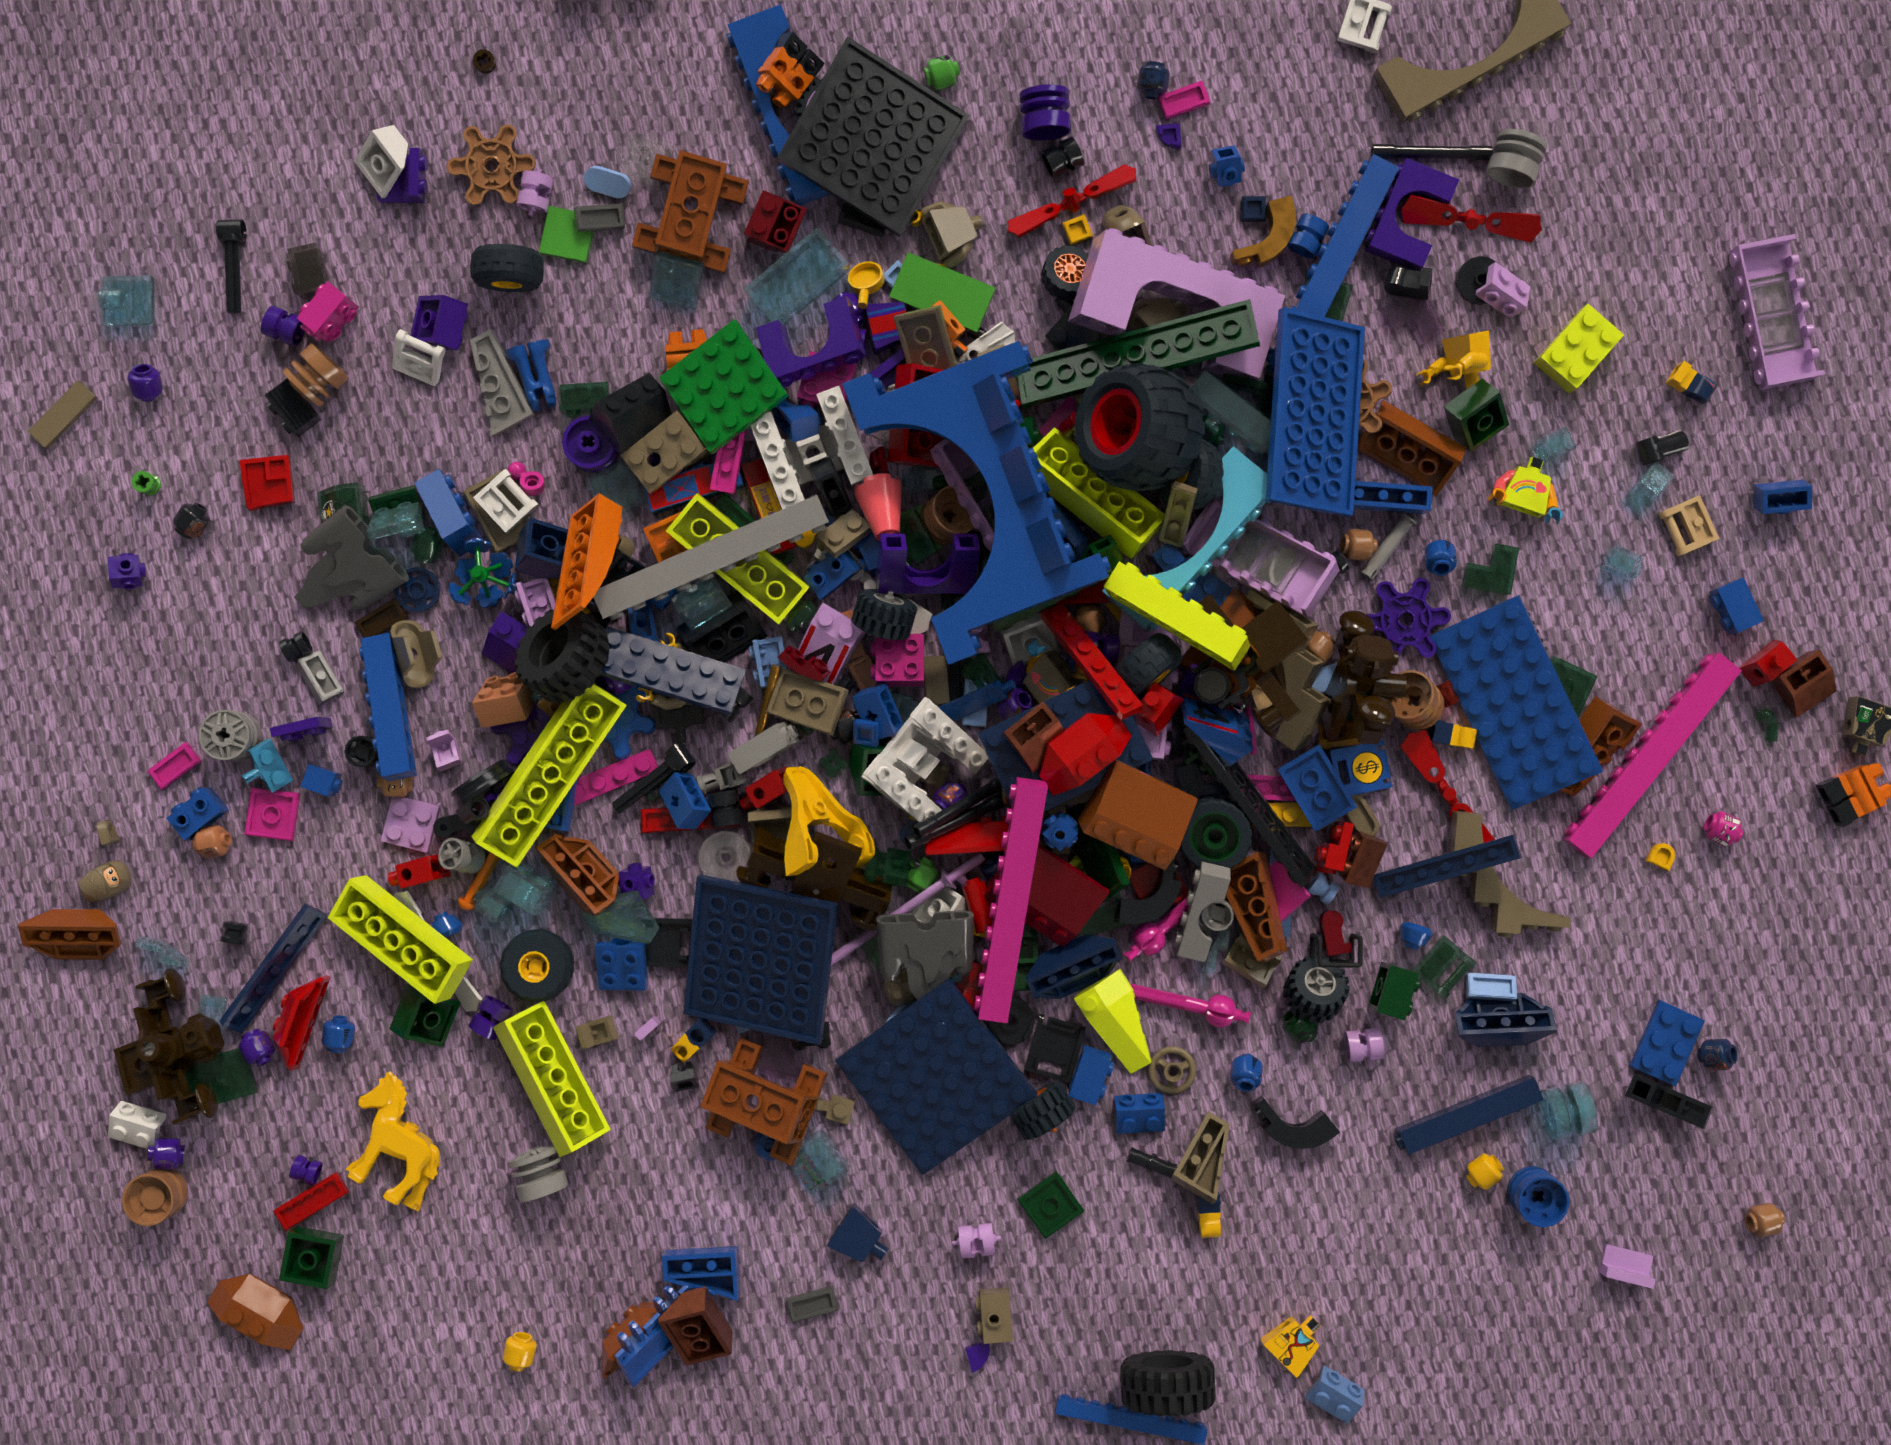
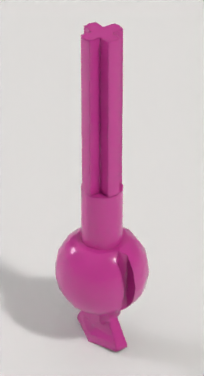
M1187 897L1156 924L1147 922L1135 929L1132 936L1134 944L1130 947V951L1123 953L1129 963L1133 961L1135 956L1138 957L1141 953L1150 956L1162 950L1166 941L1164 935L1180 922L1182 912H1187L1189 906L1186 905Z
M1130 983L1134 990V999L1205 1015V1019L1209 1024L1217 1028L1229 1026L1232 1020H1242L1248 1024L1250 1021L1251 1012H1242L1240 1009H1235V1002L1225 995H1214L1209 1001Z

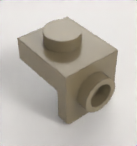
M612 1015L576 1026L577 1037L582 1049L619 1038Z

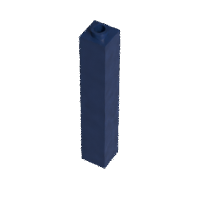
M1526 1075L1395 1128L1397 1135L1394 1136L1399 1150L1403 1149L1410 1155L1541 1102L1544 1099L1535 1077Z

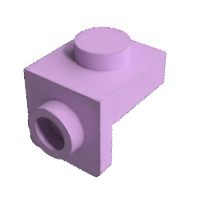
M449 730L438 731L426 737L428 745L432 748L436 768L440 772L463 764L457 741Z

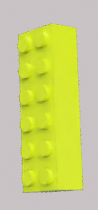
M1055 427L1033 447L1042 467L1038 469V472L1042 471L1050 488V491L1047 493L1102 537L1111 534L1119 550L1131 560L1161 528L1165 517L1161 510L1138 492L1114 487L1098 478L1082 462L1079 457L1078 445H1075L1072 440L1066 439Z
M696 493L666 532L689 550L740 527L699 493ZM766 549L758 552L759 557L745 563L744 559L735 562L736 567L723 572L722 569L714 571L778 624H780L810 587L771 553H768Z
M1119 561L1103 586L1111 598L1230 669L1236 670L1250 648L1245 630L1236 625H1233L1231 628L1220 615L1214 612L1209 615L1198 602L1192 599L1187 602L1176 589L1169 587L1167 590L1160 584L1161 581L1154 576L1148 574L1145 577L1135 565L1129 562L1125 565Z
M367 875L349 878L327 917L434 1004L451 999L473 961L471 957Z
M541 1001L493 1027L559 1157L574 1152L611 1130L545 1001Z

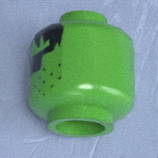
M943 55L928 60L924 73L928 86H932L935 90H941L956 84V76L960 75L957 61L952 62L948 55Z
M923 857L922 860L918 858L912 859L903 873V878L906 880L904 884L914 891L921 893L933 885L938 878L939 872L934 868L936 863L926 857Z

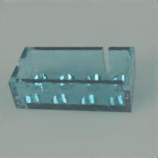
M817 227L747 285L744 290L769 322L779 320L783 325H786L794 318L792 314L794 311L798 315L848 273L850 267L847 260L835 247H832V243Z
M1204 370L1191 389L1194 391L1197 399L1200 400L1202 408L1210 412L1208 417L1217 424L1225 423L1229 426L1227 431L1237 439L1243 437L1247 440L1246 446L1256 454L1260 452L1263 454L1267 453L1270 443L1271 418L1263 416L1264 413L1213 373Z

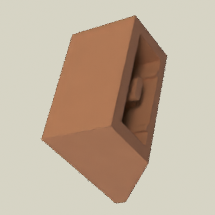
M516 672L500 678L492 676L485 680V683L472 702L481 727L485 728L527 720L533 709L532 690L521 683Z

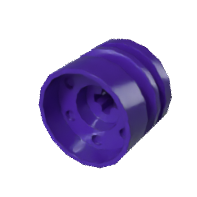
M1046 84L1032 86L1019 93L1020 112L1025 114L1021 118L1022 137L1029 140L1042 141L1059 139L1071 133V116L1066 111L1070 107V102L1067 100L1069 99L1068 88L1061 85Z

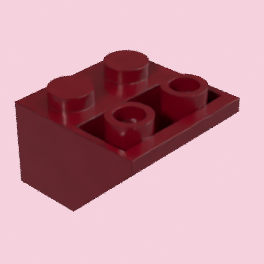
M763 190L745 229L744 236L746 241L769 251L789 253L807 209Z

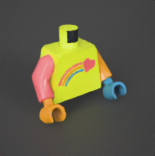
M1530 457L1527 468L1518 466L1514 470L1506 471L1496 479L1492 493L1487 498L1488 501L1496 498L1497 506L1502 505L1537 518L1547 513L1544 520L1546 523H1549L1550 519L1554 518L1558 525L1563 516L1562 511L1558 508V501L1554 485L1551 484V477L1540 473L1544 461L1535 457Z

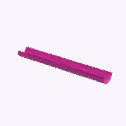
M1245 707L1246 716L1250 721L1249 730L1253 735L1252 744L1254 750L1250 752V755H1256L1257 747L1252 707Z

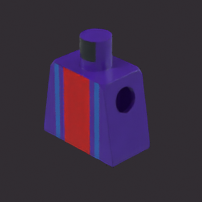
M903 302L867 304L866 312L876 354L900 345L901 342L893 317L906 313L905 304Z

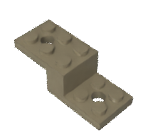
M680 411L674 412L621 454L622 458L650 494L657 491L688 465L694 466L701 463L711 455L689 421ZM654 453H658L661 457V462L656 467L651 466L649 463V458Z

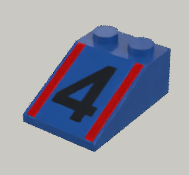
M1185 692L1179 694L1180 697L1184 698L1181 704L1184 724L1230 766L1254 750L1252 744L1253 735L1249 730L1250 721L1243 712L1239 713L1232 706H1228L1223 711L1218 705L1207 704L1195 695Z

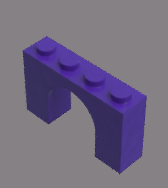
M1406 158L1402 165L1397 164L1399 169L1394 177V184L1389 187L1384 197L1387 200L1384 208L1379 207L1375 215L1374 221L1377 222L1374 230L1370 229L1365 243H1368L1367 252L1410 270L1420 271L1426 262L1432 245L1411 237L1400 229L1395 218L1396 206L1403 199L1409 198L1410 195L1449 204L1459 179Z
M846 296L823 304L829 325V338L825 346L812 356L800 357L793 354L787 328L779 320L756 327L764 360L784 388L792 385V382L801 379H811L815 374L836 370L838 366L854 364L861 358L866 357L854 306Z
M880 534L875 576L877 592L880 594H888L889 591H892L893 594L968 593L975 584L980 556L977 534H953L948 559L939 567L929 570L915 569L906 563L907 544L905 534Z

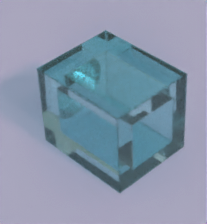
M1567 427L1534 442L1536 445L1534 447L1535 454L1544 461V464L1576 449V445Z
M1616 545L1610 548L1600 569L1624 581H1629L1639 576L1643 568L1640 565L1643 557Z

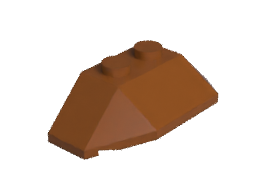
M554 834L536 847V851L552 877L583 911L597 916L615 903L619 884V872L591 841Z
M51 909L18 925L23 946L27 948L32 947L39 953L54 959L104 960L121 945L117 924L101 909Z
M251 1273L220 1280L207 1302L220 1321L262 1345L292 1350L304 1329L293 1297Z
M641 1302L637 1307L631 1305L622 1314L625 1318L619 1324L615 1321L605 1330L607 1335L602 1344L601 1375L604 1379L619 1367L614 1356L622 1348L617 1335L623 1332L630 1338L632 1334L628 1324L631 1321L636 1322L645 1334L643 1326L657 1313L653 1302Z

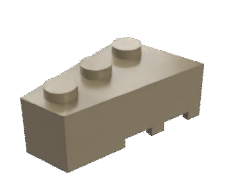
M1208 1111L1174 1171L1171 1180L1214 1204L1217 1200L1230 1124Z

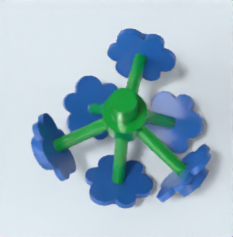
M473 538L466 541L464 551L474 554L476 560L474 558H469L468 560L462 558L457 561L458 568L455 570V575L459 577L460 582L465 584V586L461 587L450 583L448 592L451 599L458 604L469 605L471 597L466 591L477 582L482 586L479 589V594L475 597L480 607L496 606L498 600L503 597V592L496 585L488 587L485 582L489 580L505 586L503 599H506L509 593L514 594L515 590H517L516 583L518 581L515 580L516 573L513 572L511 575L510 569L513 568L512 560L507 558L503 552L499 554L493 553L490 556L491 563L489 567L485 568L481 566L480 553L488 552L489 548L492 547L491 542L484 541L482 538ZM494 571L495 577L490 576L489 572ZM510 576L508 582L501 580V578Z

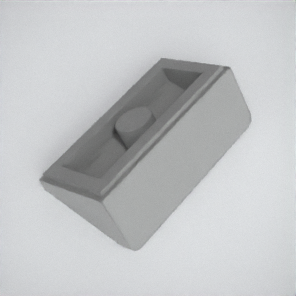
M320 650L297 661L296 667L319 705L344 691Z

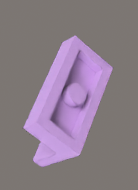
M1609 1244L1605 1245L1599 1269L1602 1275L1654 1289L1656 1279L1649 1275L1653 1261L1652 1255Z

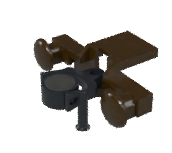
M1210 594L1199 602L1206 613L1211 615L1214 612L1225 619L1224 622L1232 628L1233 622ZM1276 601L1242 628L1247 632L1245 635L1248 636L1249 643L1253 645L1261 657L1250 646L1236 670H1232L1239 683L1237 692L1231 695L1233 687L1229 675L1219 668L1209 667L1217 661L1212 657H1209L1191 670L1196 675L1194 691L1197 697L1207 704L1218 705L1223 711L1232 703L1238 710L1246 707L1247 700L1242 695L1249 690L1250 684L1245 675L1252 677L1272 702V705L1260 714L1255 708L1252 709L1255 721L1271 738L1276 737L1273 732L1276 727L1284 721H1290L1302 711L1296 706L1270 670L1309 641L1279 601ZM1250 658V663L1244 665V660Z

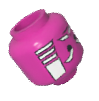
M1718 811L1715 814L1712 813L1704 823L1703 829L1706 831L1707 838L1722 846L1728 847L1734 842L1737 843L1743 836L1740 819L1726 812Z

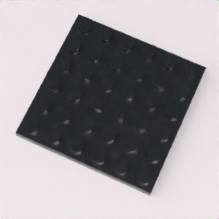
M847 36L776 160L900 237L970 115Z

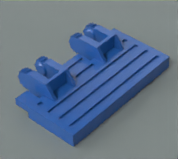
M667 1285L663 1289L667 1298L666 1302L657 1296L652 1300L657 1313L643 1326L645 1334L636 1322L631 1321L628 1327L632 1336L629 1338L623 1332L617 1335L622 1348L614 1356L627 1383L633 1388L674 1347L658 1323V1318L678 1298L677 1293L671 1286ZM683 1286L678 1291L679 1296L682 1292L690 1291L689 1287Z

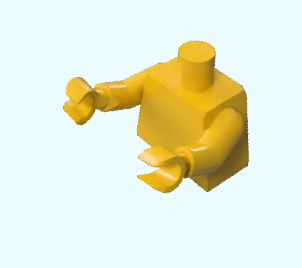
M1489 330L1442 339L1446 357L1437 359L1427 369L1416 373V376L1422 375L1424 377V382L1420 383V386H1424L1431 381V377L1437 376L1440 372H1450L1452 377L1446 378L1449 380H1458L1461 375H1464L1466 389H1468L1480 380L1478 372L1490 370Z

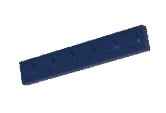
M1515 834L1377 873L1374 876V881L1379 897L1382 898L1522 858Z
M306 903L302 906L219 1020L222 1026L238 1033H243L327 918L323 911Z

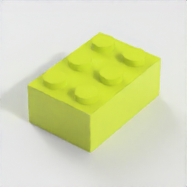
M1586 304L1533 363L1570 394L1583 383L1624 334L1591 305Z

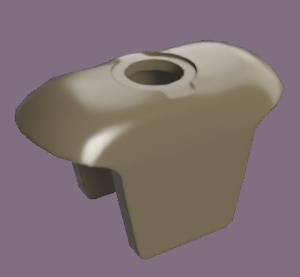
M1119 205L1109 209L1103 215L1102 224L1105 230L1113 228L1123 232L1134 227L1138 238L1145 240V244L1152 246L1145 220L1133 208Z
M402 620L392 625L390 632L395 656L404 682L413 688L426 686L432 682L435 667L442 659L435 630L424 631L421 625L415 621ZM411 648L416 652L417 656L415 660Z

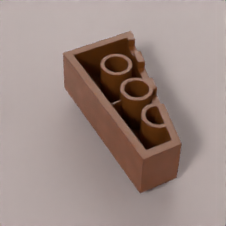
M1256 852L1242 859L1240 864L1230 869V883L1226 896L1257 962H1268L1287 952L1267 854Z

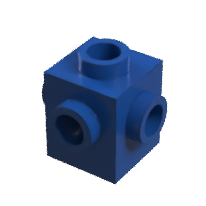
M1236 146L1213 149L1209 173L1211 179L1215 178L1218 187H1229L1235 183L1242 182L1241 173L1245 172V165Z
M1060 810L1055 816L1052 814L1044 821L1043 840L1051 848L1056 847L1059 851L1064 847L1070 848L1078 839L1076 836L1078 834V824L1069 814L1065 815ZM1063 831L1064 834L1060 837L1056 832Z

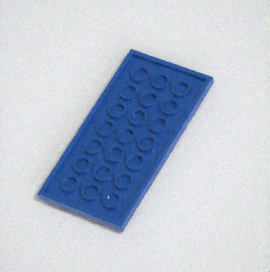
M1285 307L1278 310L1266 501L1345 517L1353 516L1365 327Z
M1520 595L1430 635L1431 640L1436 645V653L1472 728L1477 729L1476 737L1511 810L1603 772V768Z

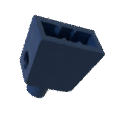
M853 1203L827 1243L829 1248L860 1262H863L869 1253L882 1260L889 1249L878 1241L882 1234V1229L855 1203Z

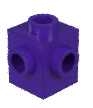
M123 553L119 556L107 557L109 581L112 588L130 590L137 586H143L142 577H146L145 563L140 562L138 555Z
M631 863L627 865L626 869L619 872L618 886L621 888L622 900H644L655 894V877L651 866H642V863Z

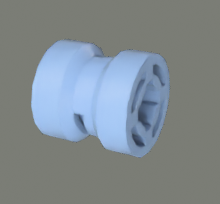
M1318 872L1307 887V891L1311 895L1320 896V901L1328 905L1339 891L1340 885L1334 881L1329 882L1323 873Z

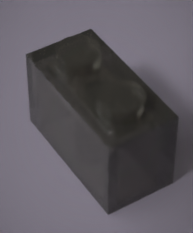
M316 243L287 249L289 257H286V263L289 271L293 273L294 280L291 281L293 292L303 300L313 299L317 288L322 284L325 285L327 281L329 282L322 248Z

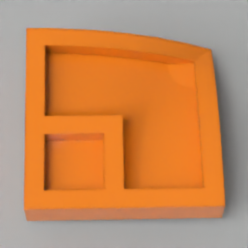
M682 510L643 528L658 563L688 550L666 532Z

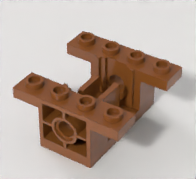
M680 150L678 158L674 159L656 153L650 179L670 184L659 228L638 222L632 248L725 274L731 249L708 242L718 198L743 205L749 180L726 174L727 163ZM693 201L698 207L690 211L685 208V204Z
M739 1037L731 1060H717L700 1105L701 1108L711 1111L705 1129L727 1138L730 1137L735 1122L775 1139L769 1156L790 1166L794 1165L828 1073L808 1064H803L795 1087L785 1088L753 1074L764 1046ZM753 1096H757L759 1099L758 1106L752 1104Z

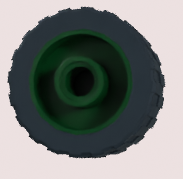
M1220 793L1205 794L1197 798L1198 801L1180 849L1185 854L1186 859L1197 868H1200L1202 861L1232 869L1235 865L1240 864L1249 852V847H1251L1252 843L1251 824L1245 817L1244 811L1239 804H1234L1229 795H1222Z

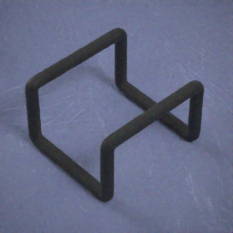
M1315 933L1310 934V958L1312 959L1315 955V939H1317V963L1320 967L1359 968L1362 966V936L1354 933L1350 934L1352 947L1350 960L1329 959L1331 963L1322 962V936ZM1355 939L1358 940V963H1353L1355 958Z

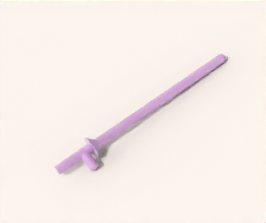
M979 852L949 874L942 869L939 881L890 914H907L945 887L956 889L954 884L956 880L962 887L966 886L965 881L969 879L965 874L985 861L986 858ZM866 930L832 953L831 966L877 935V931Z

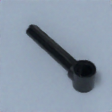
M243 219L217 220L216 222L217 238L225 245L227 312L231 314L241 313L239 244H243V241L247 238V235L244 234L246 232V224Z
M683 742L671 746L665 752V762L612 803L616 812L619 814L623 813L674 772L685 773L694 767L696 761Z

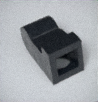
M1400 267L1390 268L1384 287L1385 291L1395 296L1428 300L1433 268L1423 267L1422 271L1405 270Z
M472 810V812L478 816V812L476 810ZM458 814L437 819L434 822L433 831L440 838H451L457 832L468 830L469 836H472L481 821L476 825L470 826L465 824Z

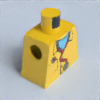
M1312 1315L1301 1325L1291 1316L1264 1335L1260 1340L1297 1378L1319 1347L1312 1334L1321 1325Z

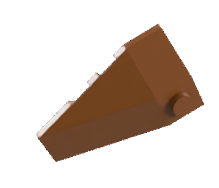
M1596 696L1587 706L1580 719L1582 727L1601 765L1603 763L1607 765L1611 762L1612 758L1610 756L1619 748L1624 749L1642 725L1638 720ZM1595 775L1560 791L1574 797Z

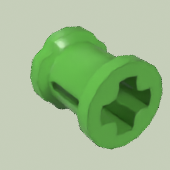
M139 471L132 478V486L136 491L151 496L159 492L161 481L153 474Z

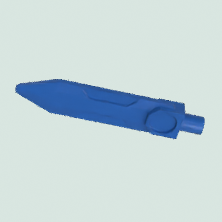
M1012 679L1003 684L997 680L938 708L955 722L1007 698V692L1015 689L1016 685Z

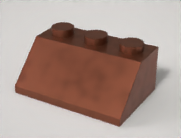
M706 1286L682 1292L658 1318V1323L686 1366L732 1354V1329Z

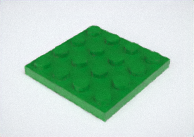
M735 319L659 377L711 454L716 453L789 397V394Z

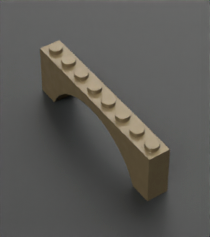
M1516 0L1514 23L1506 41L1482 61L1455 70H1432L1413 65L1397 56L1377 67L1373 77L1400 123L1402 124L1407 120L1409 123H1412L1422 116L1423 111L1429 109L1431 112L1443 104L1442 101L1450 97L1453 100L1464 92L1462 89L1469 85L1471 88H1474L1484 81L1483 78L1491 74L1493 77L1499 74L1508 63L1511 62L1512 65H1515L1525 58L1524 54L1530 51L1533 53L1540 51L1546 46L1545 43L1552 39L1555 42L1567 34L1565 31L1571 25V22L1558 0Z

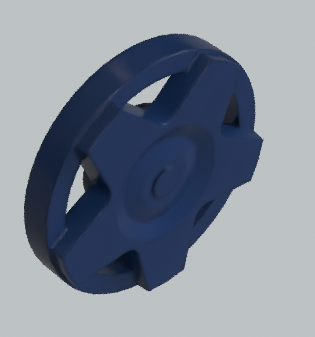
M413 567L407 569L408 574L420 572L416 577L408 575L409 580L402 584L405 590L401 594L399 591L400 586L394 590L398 603L403 608L412 612L429 610L436 604L440 596V584L437 577L425 568ZM430 577L433 579L435 586L429 584ZM433 597L432 601L427 604V599ZM414 602L416 608L409 607L406 603Z

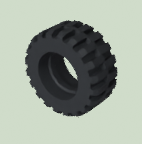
M548 610L544 613V616H539L535 620L532 627H528L526 635L521 638L519 642L520 647L516 650L515 654L517 658L515 660V668L518 679L526 687L549 702L563 703L564 701L574 700L575 696L583 695L587 688H591L595 684L594 680L600 677L602 668L606 666L608 660L606 655L609 654L610 649L608 645L609 639L605 629L583 611H580L554 630L551 628L554 610Z
M1180 1350L1141 1352V1354H1133L1131 1357L1125 1358L1120 1366L1121 1400L1126 1408L1133 1410V1412L1156 1416H1185L1191 1413H1200L1202 1410L1206 1411L1215 1402V1368L1211 1359L1205 1355Z

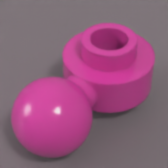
M512 462L508 466L507 470L512 475L511 478L515 481L520 480V487L526 495L536 496L544 491V477L540 473L535 471L527 472L525 465L521 462Z

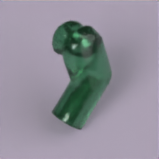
M1767 708L1764 710L1758 709L1755 713V719L1759 722H1764L1766 725L1765 741L1778 742V719L1772 710Z

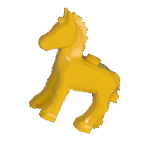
M389 1071L384 1079H379V1085L374 1087L369 1093L361 1096L358 1100L359 1107L363 1109L378 1108L379 1110L372 1124L370 1142L363 1155L346 1168L349 1171L347 1176L359 1184L364 1183L381 1152L406 1161V1175L396 1187L389 1188L383 1195V1198L394 1205H399L402 1201L409 1208L419 1211L422 1207L426 1188L431 1180H434L435 1176L438 1175L437 1167H440V1152L429 1137L418 1131L419 1126L410 1121L405 1123L401 1120L407 1104L405 1100L407 1092L403 1082ZM413 1187L410 1195L405 1197L406 1193Z

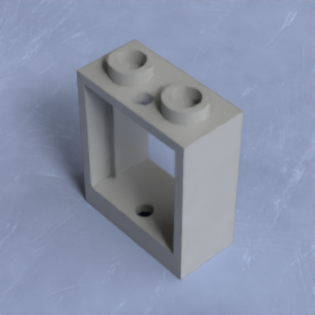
M789 721L778 723L727 753L740 775L754 770L800 742L798 738L799 732L795 725L790 724Z

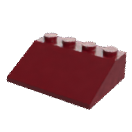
M1038 843L1025 923L1064 947L1077 936L1108 896L1110 890ZM997 871L990 878L984 897L994 903L997 894H993L995 879L999 880L1001 871Z

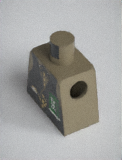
M1860 696L1849 697L1843 735L1855 739L1852 753L1866 756L1870 745L1883 746L1887 742L1891 734V707Z

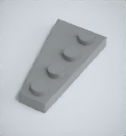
M489 329L471 339L470 343L476 370L480 376L481 392L485 398V410L491 425V436L495 437L529 419L535 413L529 405L526 395L494 330Z

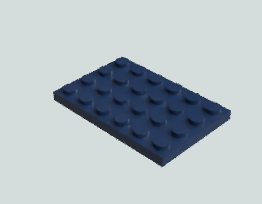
M1090 680L1044 701L1060 721L1064 730L1086 713L1116 715ZM1036 706L977 733L1011 807L1013 799H1009L1011 784L1016 783V777L1041 780L1038 776L1041 767L1032 773L1003 737L1002 733ZM1133 716L1121 720L1132 736L1121 755L1116 759L1133 768L1153 760ZM1113 762L1079 787L1054 796L1047 790L1044 811L1098 786Z

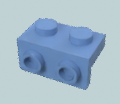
M782 636L752 640L753 646L749 647L751 660H756L757 670H753L755 683L760 684L762 689L766 688L772 664L781 666V669H788L787 665L777 658L784 651Z
M1324 1365L1320 1370L1319 1378L1307 1391L1305 1399L1348 1424L1363 1407L1365 1390Z

